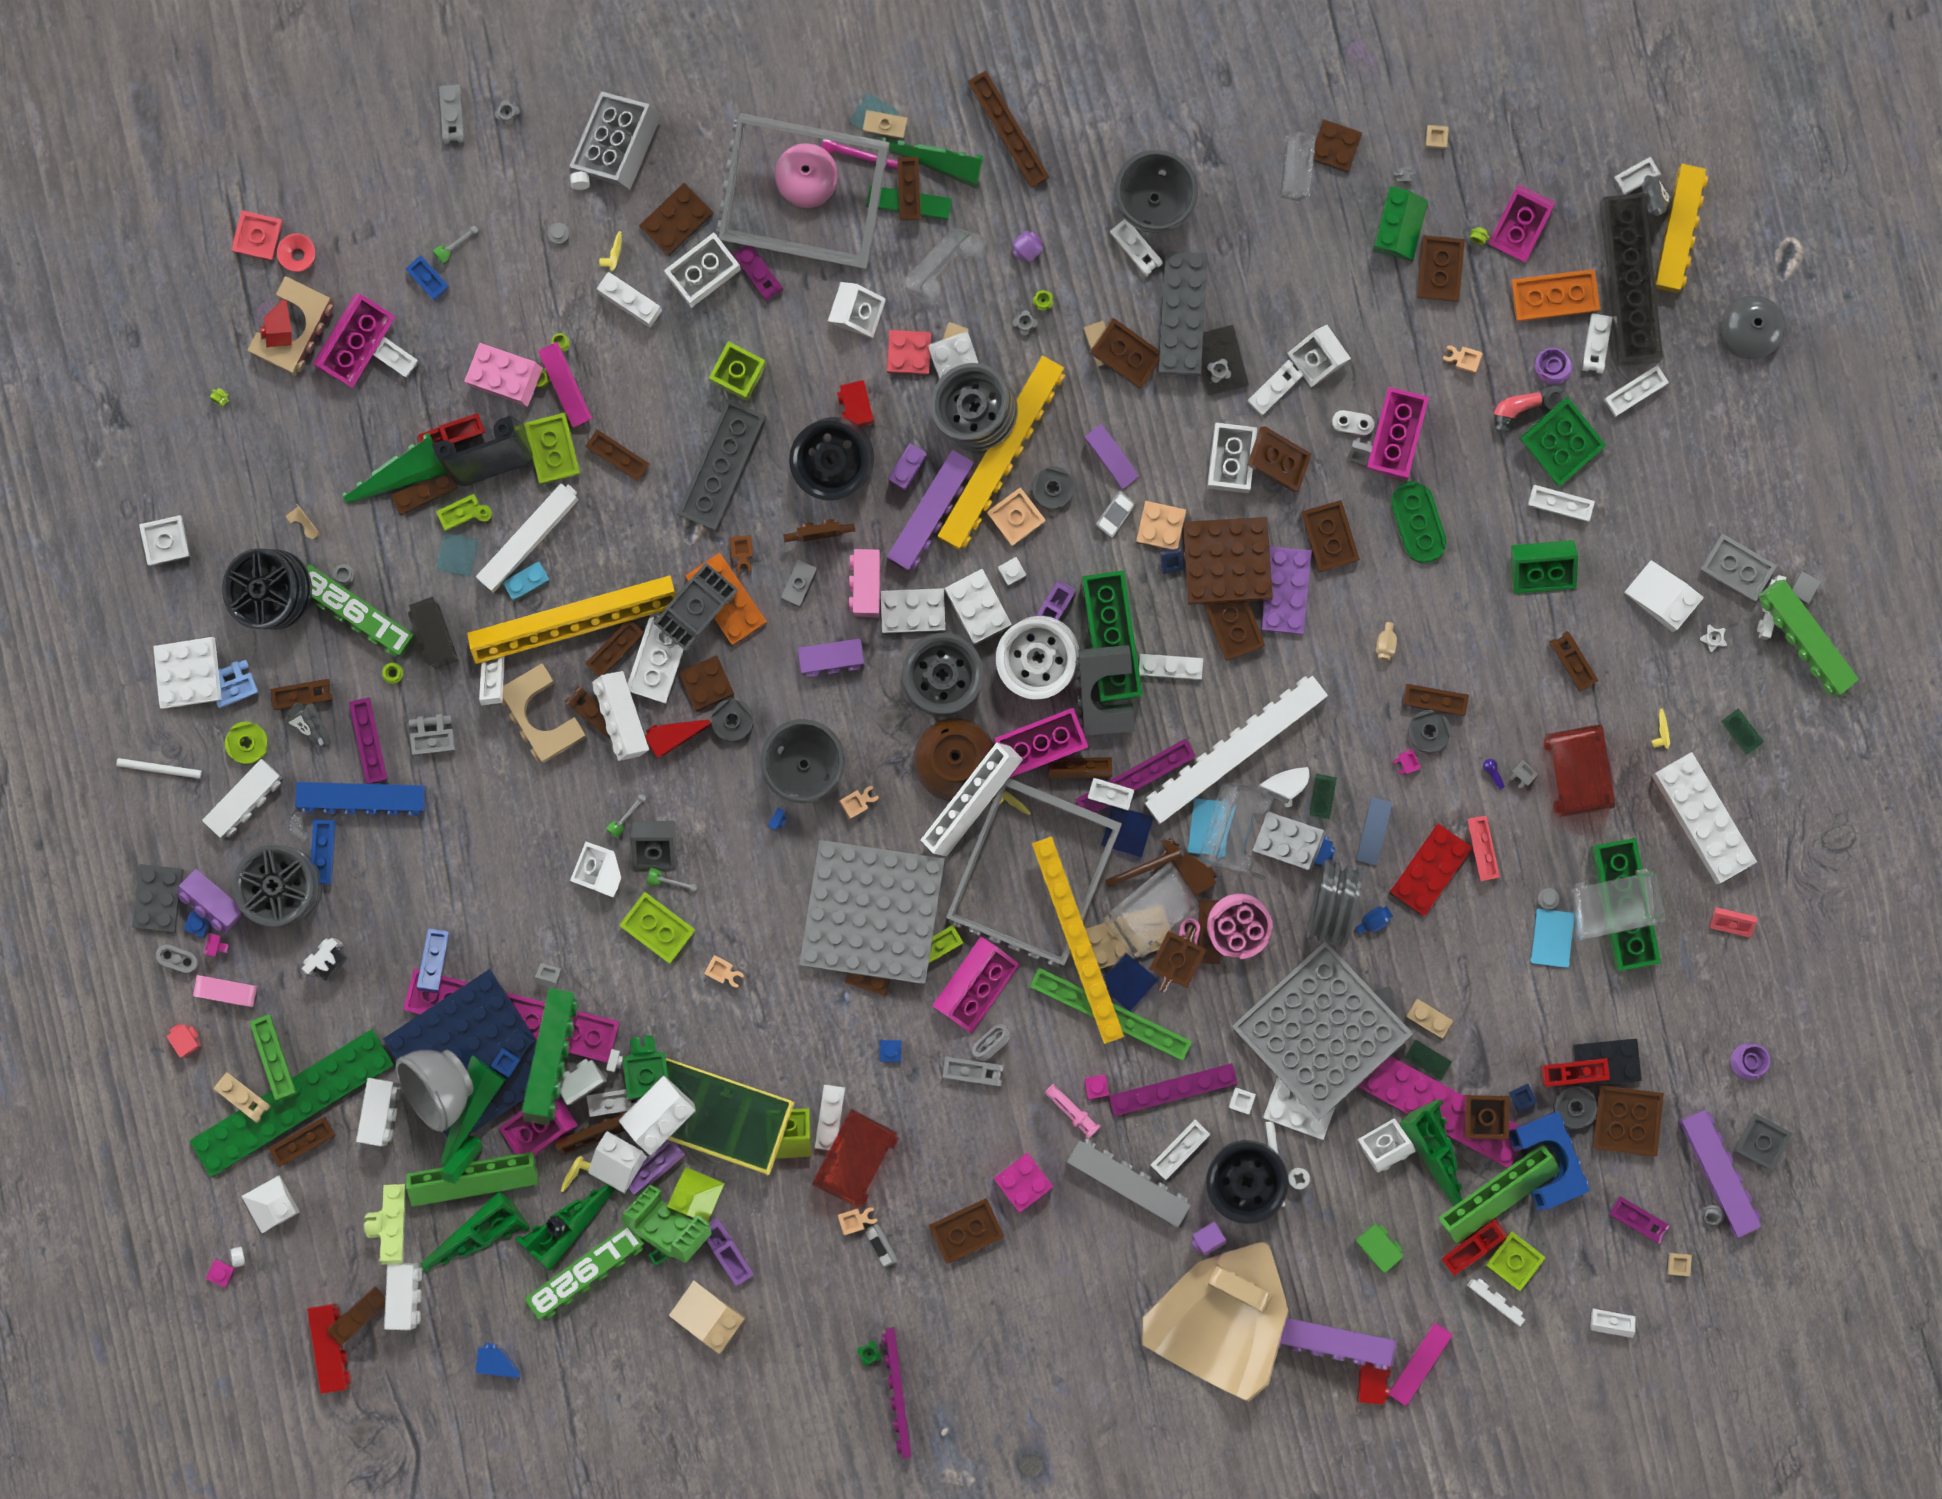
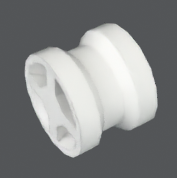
M1294 1168L1288 1173V1183L1291 1187L1303 1189L1309 1184L1310 1176L1305 1169Z

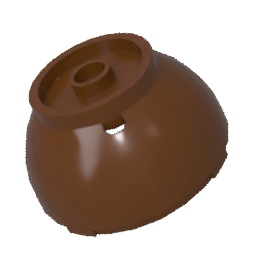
M963 718L940 720L923 732L914 750L916 776L922 786L933 796L951 801L963 786L962 781L967 780L995 744L990 735L973 721ZM945 729L949 730V732L941 733ZM953 753L959 754L960 757L957 761L952 760L951 755Z

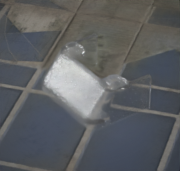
M1232 782L1224 783L1219 790L1200 851L1202 862L1240 875L1265 880L1266 876L1251 871L1253 859L1250 855L1244 854L1255 815L1266 814L1270 810L1273 800L1289 803L1290 799L1265 789Z

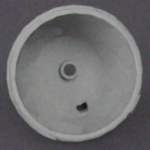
M419 1050L397 1059L396 1072L406 1098L419 1117L436 1131L443 1132L452 1126L464 1110L468 1096L473 1093L471 1079L461 1061L449 1050L443 1052Z

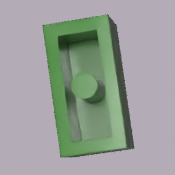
M1373 1223L1355 1239V1242L1381 1272L1386 1273L1404 1257L1400 1253L1403 1249L1395 1240L1391 1242L1387 1238L1389 1233L1381 1224L1377 1226Z

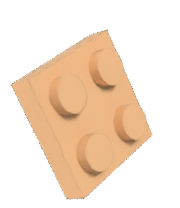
M1021 487L987 512L1011 546H1014L1046 522Z
M1145 501L1136 543L1167 550L1177 549L1186 510Z

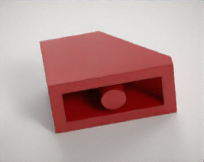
M286 300L280 301L264 317V326L260 327L261 339H265L266 347L292 345V330Z

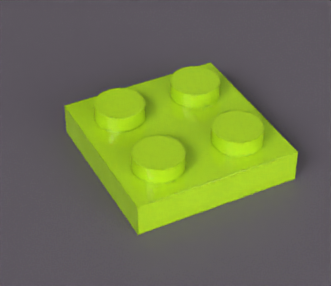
M1510 1231L1485 1265L1515 1289L1521 1291L1546 1257L1514 1232Z

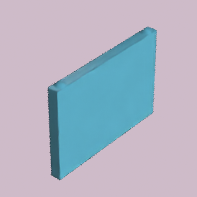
M1194 798L1187 853L1225 857L1230 811L1232 808L1230 802Z
M1537 908L1532 955L1530 958L1531 963L1569 968L1575 913Z

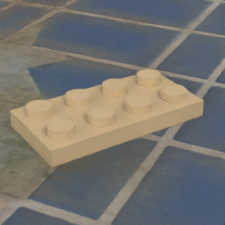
M1162 904L1086 929L1100 969L1158 951L1167 932H1171Z

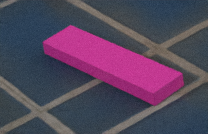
M558 342L539 350L538 353L572 428L593 419Z
M1434 1322L1391 1387L1389 1395L1407 1406L1453 1334Z

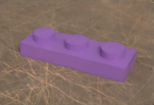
M667 1140L651 1156L645 1159L629 1186L630 1191L636 1197L642 1194L649 1185H652L685 1155L675 1142Z

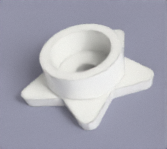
M1711 625L1707 626V634L1702 636L1700 641L1708 644L1710 652H1713L1717 646H1727L1724 640L1725 628L1715 629Z

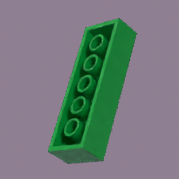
M1124 570L1082 576L1091 647L1103 648L1129 645L1131 653L1132 673L1107 675L1097 680L1100 703L1142 698L1143 693Z
M1631 838L1592 846L1591 852L1615 972L1660 964L1661 959L1637 839Z
M553 988L548 989L522 1109L524 1121L549 1126L550 1120L555 1119L557 1108L554 1101L555 1099L559 1100L561 1087L559 1078H564L565 1062L563 1060L568 1058L569 1055L568 1037L572 1038L574 1032V1020L572 1018L577 1017L579 1008L574 992Z

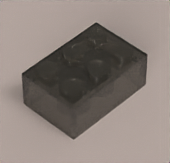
M430 597L409 605L411 611H408V616L411 623L417 627L418 631H415V636L418 643L424 647V651L421 652L425 663L428 666L431 665L434 669H438L459 661L439 602L434 597Z

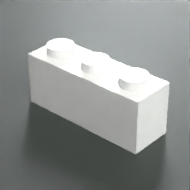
M610 272L606 274L597 287V291L601 296L649 328L652 327L662 312L658 304Z

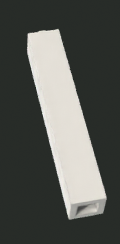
M560 484L480 571L476 578L495 593L503 584L502 582L515 571L578 501V498L575 496L577 492L570 485L565 487L563 484Z

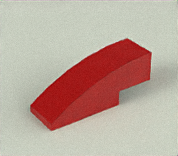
M476 413L418 434L417 441L420 443L424 440L423 436L429 433L434 443L446 440L457 446L484 434L485 429L479 414Z
M1494 1218L1454 1247L1441 1260L1453 1276H1455L1503 1241L1508 1234L1498 1220Z

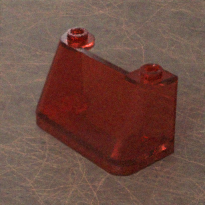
M1598 724L1546 734L1543 743L1545 751L1549 750V753L1552 754L1558 791L1557 800L1553 803L1555 813L1559 814V818L1613 809L1615 807V799L1602 725Z
M851 1108L812 1185L856 1208L859 1205L864 1206L869 1197L866 1191L889 1147L894 1149L899 1139L896 1137L897 1132Z

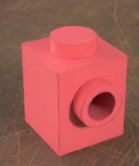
M178 1024L171 1028V1033L166 1036L180 1058H185L202 1046L197 1039L199 1034L193 1026L189 1027V1025Z

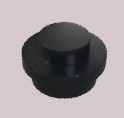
M558 1215L551 1216L546 1222L549 1234L552 1236L564 1234L565 1222Z

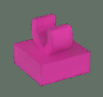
M1413 749L1399 754V758L1393 761L1394 764L1402 763L1403 769L1399 770L1398 774H1408L1421 769Z
M209 933L204 954L215 957L217 951L227 953L228 944L219 942L221 936Z

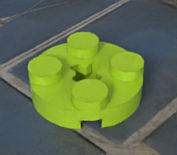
M247 721L237 723L232 726L225 738V749L228 755L236 762L253 764L267 754L268 737L266 732L257 724ZM245 737L248 740H252V744H250L248 749L245 746H241Z

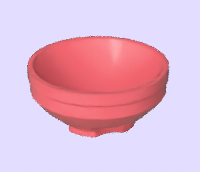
M290 234L284 237L278 245V260L289 271H304L315 260L314 244L305 235ZM299 249L302 250L304 258L300 261H295L292 257L293 252Z

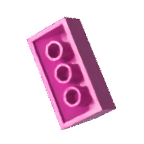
M355 293L312 365L353 388L396 316L365 296Z
M1388 387L1367 466L1368 469L1386 477L1408 481L1429 401L1428 396Z
M1073 708L994 738L995 744L997 742L1010 746L1023 759L1009 778L1088 748Z
M980 937L932 1006L972 1034L1020 964L997 946Z

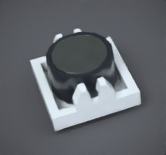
M326 938L318 946L320 950L315 955L311 954L304 960L305 966L302 969L308 975L315 976L318 974L324 981L328 980L347 960V957L340 951L344 945L338 939Z

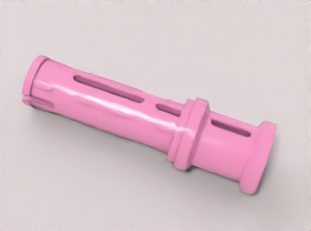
M1054 1083L1044 1092L1073 1120V1126L1078 1127L1086 1134L1087 1139H1090L1101 1127L1100 1124H1096L1088 1117L1087 1112L1081 1111Z

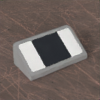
M1118 491L1095 524V527L1113 538L1136 503L1121 491Z
M876 1223L867 1228L864 1233L882 1266L885 1268L897 1262L898 1259L880 1225Z

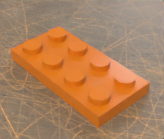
M1595 269L1511 280L1516 322L1592 313L1601 310Z
M718 553L705 563L736 587L738 593L728 606L725 605L714 620L733 646L766 624L767 621L721 553ZM705 563L685 575L686 579L689 581Z

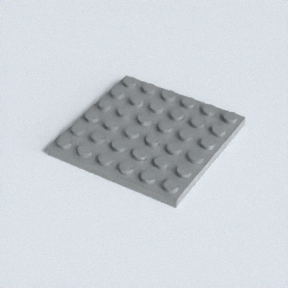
M819 840L799 965L926 985L945 858Z
M1326 941L1232 1026L1234 1031L1318 1121L1413 1036V1033Z

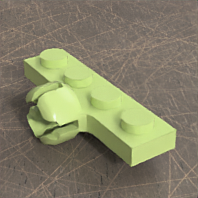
M405 1184L384 1185L382 1210L367 1213L364 1220H367L364 1222L366 1237L381 1239V1265L403 1264Z

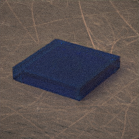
M1113 806L1109 819L1122 825L1112 849L1141 858L1154 817ZM1106 827L1101 846L1106 847L1113 829Z
M1127 952L1119 958L1103 977L1108 993L1129 1011L1137 1005L1158 981L1152 973Z

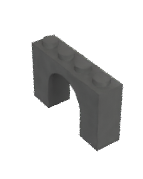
M1129 645L1079 649V657H1076L1075 669L1080 671V677H1076L1077 690L1081 689V696H1077L1078 709H1082V715H1079L1078 718L1081 728L1084 729V735L1135 731L1133 704L1104 705L1097 702L1091 695L1093 685L1100 678L1107 675L1132 673Z

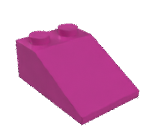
M1518 184L1488 244L1526 262L1556 202Z
M560 1097L559 1100L555 1099L554 1101L557 1108L554 1120H550L549 1126L524 1121L521 1111L499 1127L515 1154L533 1151L535 1156L553 1144L554 1141L559 1140L561 1136L568 1134L578 1126Z

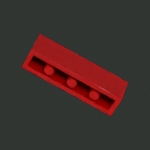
M336 1303L307 1308L320 1394L346 1390L349 1388V1384H351L350 1371H346L345 1365L348 1362L347 1351L343 1350V1346H339L326 1330L341 1316L340 1308H336Z

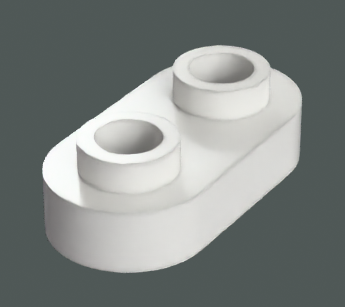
M1341 410L1334 415L1332 425L1338 432L1367 436L1374 428V421L1367 414ZM1341 417L1346 418L1347 423L1341 424L1339 419ZM1365 421L1368 426L1363 428L1360 426V422Z

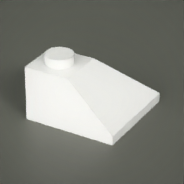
M585 842L570 881L614 898L621 880L614 851Z
M280 1175L242 1196L262 1234L300 1213Z

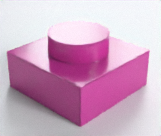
M1105 1074L1084 1078L1088 1099L1109 1095Z
M215 1259L205 1279L226 1288L235 1268Z

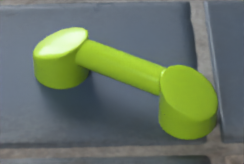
M557 333L553 336L551 343L558 342L562 353L570 348V340L566 335ZM545 367L541 371L537 387H545L551 381Z

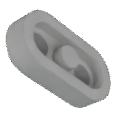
M162 945L156 952V959L160 964L183 973L194 972L199 964L198 958L194 953L172 945ZM168 951L172 954L170 959L165 958V953ZM186 959L191 960V965L188 967L185 965Z
M1003 1024L995 1025L974 1044L972 1048L973 1055L979 1061L988 1060L1009 1041L1010 1031Z

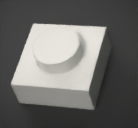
M1017 557L998 567L1008 586L1026 577V573Z
M611 1049L606 1070L616 1072L617 1068L621 1069L623 1063V1056H620L621 1051Z
M1235 1087L1228 1108L1249 1115L1256 1094Z

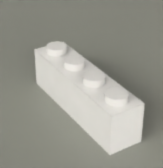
M620 671L601 675L592 682L593 691L597 695L600 712L604 716L606 730L613 743V751L617 755L618 761L640 757L649 748L624 672Z
M261 759L202 821L220 838H230L237 831L235 827L240 822H246L252 815L250 812L255 807H260L267 798L265 796L270 791L274 792L279 788L282 777L265 760Z

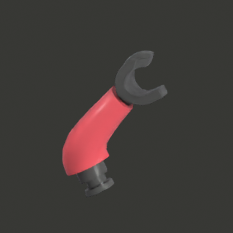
M1548 386L1541 392L1513 396L1501 401L1494 411V414L1497 415L1496 421H1498V426L1495 425V428L1510 431L1508 425L1512 423V418L1516 419L1517 415L1521 412L1540 407L1541 405L1552 410L1555 405L1550 404V395L1552 393L1560 395L1565 390L1560 386Z

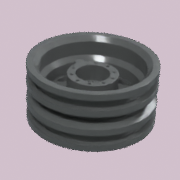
M967 363L949 370L938 381L931 397V413L937 426L956 446L969 451H984L997 446L1011 433L1018 416V404L1014 392L998 372L984 364ZM975 385H979L978 390L972 389V387ZM988 416L996 418L995 420H989ZM954 419H960V421L955 423Z
M936 633L919 640L909 650L902 669V684L909 700L921 711L934 716H949L967 708L976 698L983 681V666L975 648L965 639L949 633ZM939 650H943L945 652V656L943 658H939L937 656V652ZM961 659L964 665L958 667L956 665L957 660ZM921 662H926L927 668L921 669L919 667V664ZM940 670H943L944 674H948V677H945V681H941L940 677H936ZM960 680L964 681L965 687L959 688L957 682ZM924 682L929 685L926 691L921 689V684ZM941 692L947 693L948 697L946 700L940 699Z
M267 845L251 851L239 863L233 878V894L239 909L250 920L265 926H290L307 918L317 906L322 890V884L319 883L321 877L317 866H314L311 858L301 850L288 846ZM282 862H286L288 865L285 870L280 866ZM263 865L265 866V874H262L259 870ZM296 878H299L301 880V884L299 886L295 885ZM274 882L278 883V888H271V884H274ZM259 886L260 890L256 894L253 893L252 888ZM290 898L294 900L292 906L287 905V900ZM268 902H271V910L266 909V904Z
M1325 859L1323 861L1310 910L1307 928L1308 939L1317 936V941L1322 942L1328 935L1330 944L1335 945L1336 941H1340V946L1345 947L1347 945L1358 906L1363 868L1357 867L1355 871L1352 865H1347L1341 871L1339 862H1334L1333 865H1330L1329 860Z

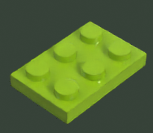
M565 413L524 423L540 485L581 474Z
M646 892L642 894L619 925L669 964H671L696 931Z

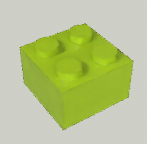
M728 341L709 376V381L731 394L748 401L767 364L764 359Z

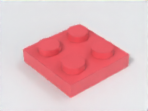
M241 210L231 251L274 261L283 220Z
M889 330L887 373L929 375L930 351L928 345L931 344V332Z

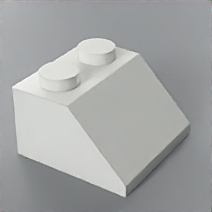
M840 282L828 322L842 329L873 338L886 298L858 284Z
M1328 325L1313 331L1287 353L1296 367L1304 374L1303 377L1311 387L1338 370L1351 359Z
M587 1059L576 1065L577 1070L572 1073L567 1071L564 1073L563 1079L559 1078L560 1093L567 1105L574 1104L607 1082L594 1060L589 1062Z
M606 1131L595 1149L588 1173L625 1194L647 1157L642 1150Z

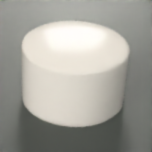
M575 172L571 174V187L573 189L585 190L589 188L588 173Z
M242 1248L230 1249L233 1268L244 1266L245 1259Z

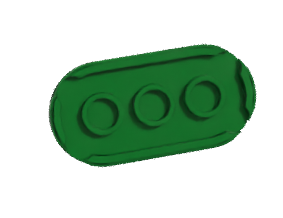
M1408 481L1402 483L1391 497V508L1405 551L1416 562H1434L1444 552L1446 536L1432 493L1429 488L1419 482Z

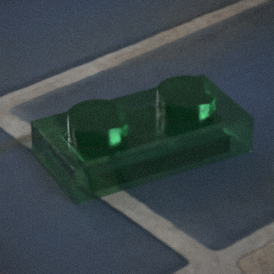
M1739 708L1720 721L1745 755L1764 742Z
M1315 774L1308 816L1330 819L1337 777Z
M1416 1039L1404 1057L1439 1080L1443 1078L1452 1061Z

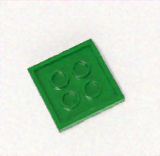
M1565 397L1519 438L1556 486L1559 487L1606 446L1569 397Z

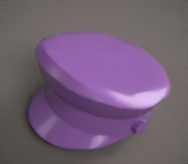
M1554 347L1547 348L1541 351L1535 359V371L1538 377L1547 384L1559 385L1571 375L1572 361L1564 350L1562 351Z
M1755 1043L1742 1044L1731 1055V1067L1734 1073L1744 1080H1755L1762 1077L1770 1065V1056L1767 1050Z

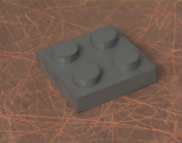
M1753 1113L1734 1151L1774 1171L1793 1133Z

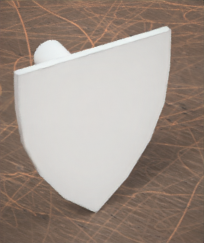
M1304 767L1281 772L1260 784V787L1283 796L1284 806L1291 807L1293 805L1292 798L1297 796L1309 781V769Z

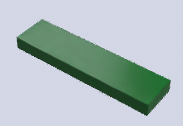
M869 185L866 207H869L872 185ZM882 187L878 209L900 212L899 190ZM920 193L921 216L949 220L952 198Z

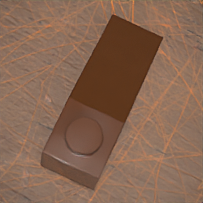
M1166 839L1160 841L1168 854L1180 849ZM1183 851L1184 857L1172 862L1192 895L1197 896L1216 884L1215 878L1217 875L1211 866L1207 868L1204 863Z

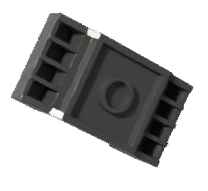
M705 563L670 602L654 624L685 651L690 650L698 641V636L725 605L728 606L734 599L738 589L710 565Z

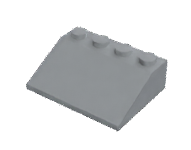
M601 91L569 167L579 172L588 173L589 176L611 185L630 190L662 114L650 104Z

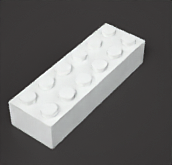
M1692 752L1651 775L1716 885L1757 863Z

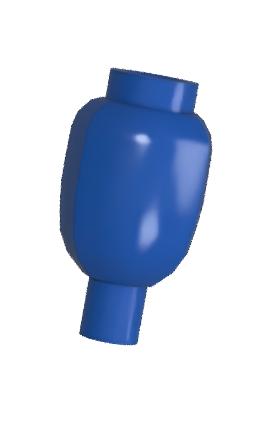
M1378 906L1365 914L1362 923L1355 928L1359 934L1366 930L1370 932L1378 931L1390 923V918L1393 915L1387 906L1384 908Z

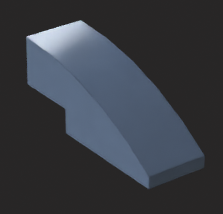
M1370 798L1356 861L1377 865L1392 802Z

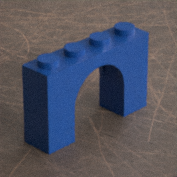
M1558 1111L1509 1130V1139L1514 1151L1525 1149L1537 1143H1544L1550 1146L1558 1157L1560 1172L1549 1184L1530 1191L1538 1211L1550 1209L1590 1191L1588 1180L1582 1172L1580 1160L1574 1152L1572 1140L1566 1132L1564 1120Z

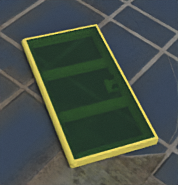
M666 1058L668 1079L695 1104L696 1110L667 1140L769 1175L795 1102Z

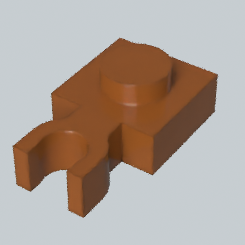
M751 535L730 537L732 558H739L737 573L741 572V564H747L748 571H752L751 563L748 561L749 556H754Z

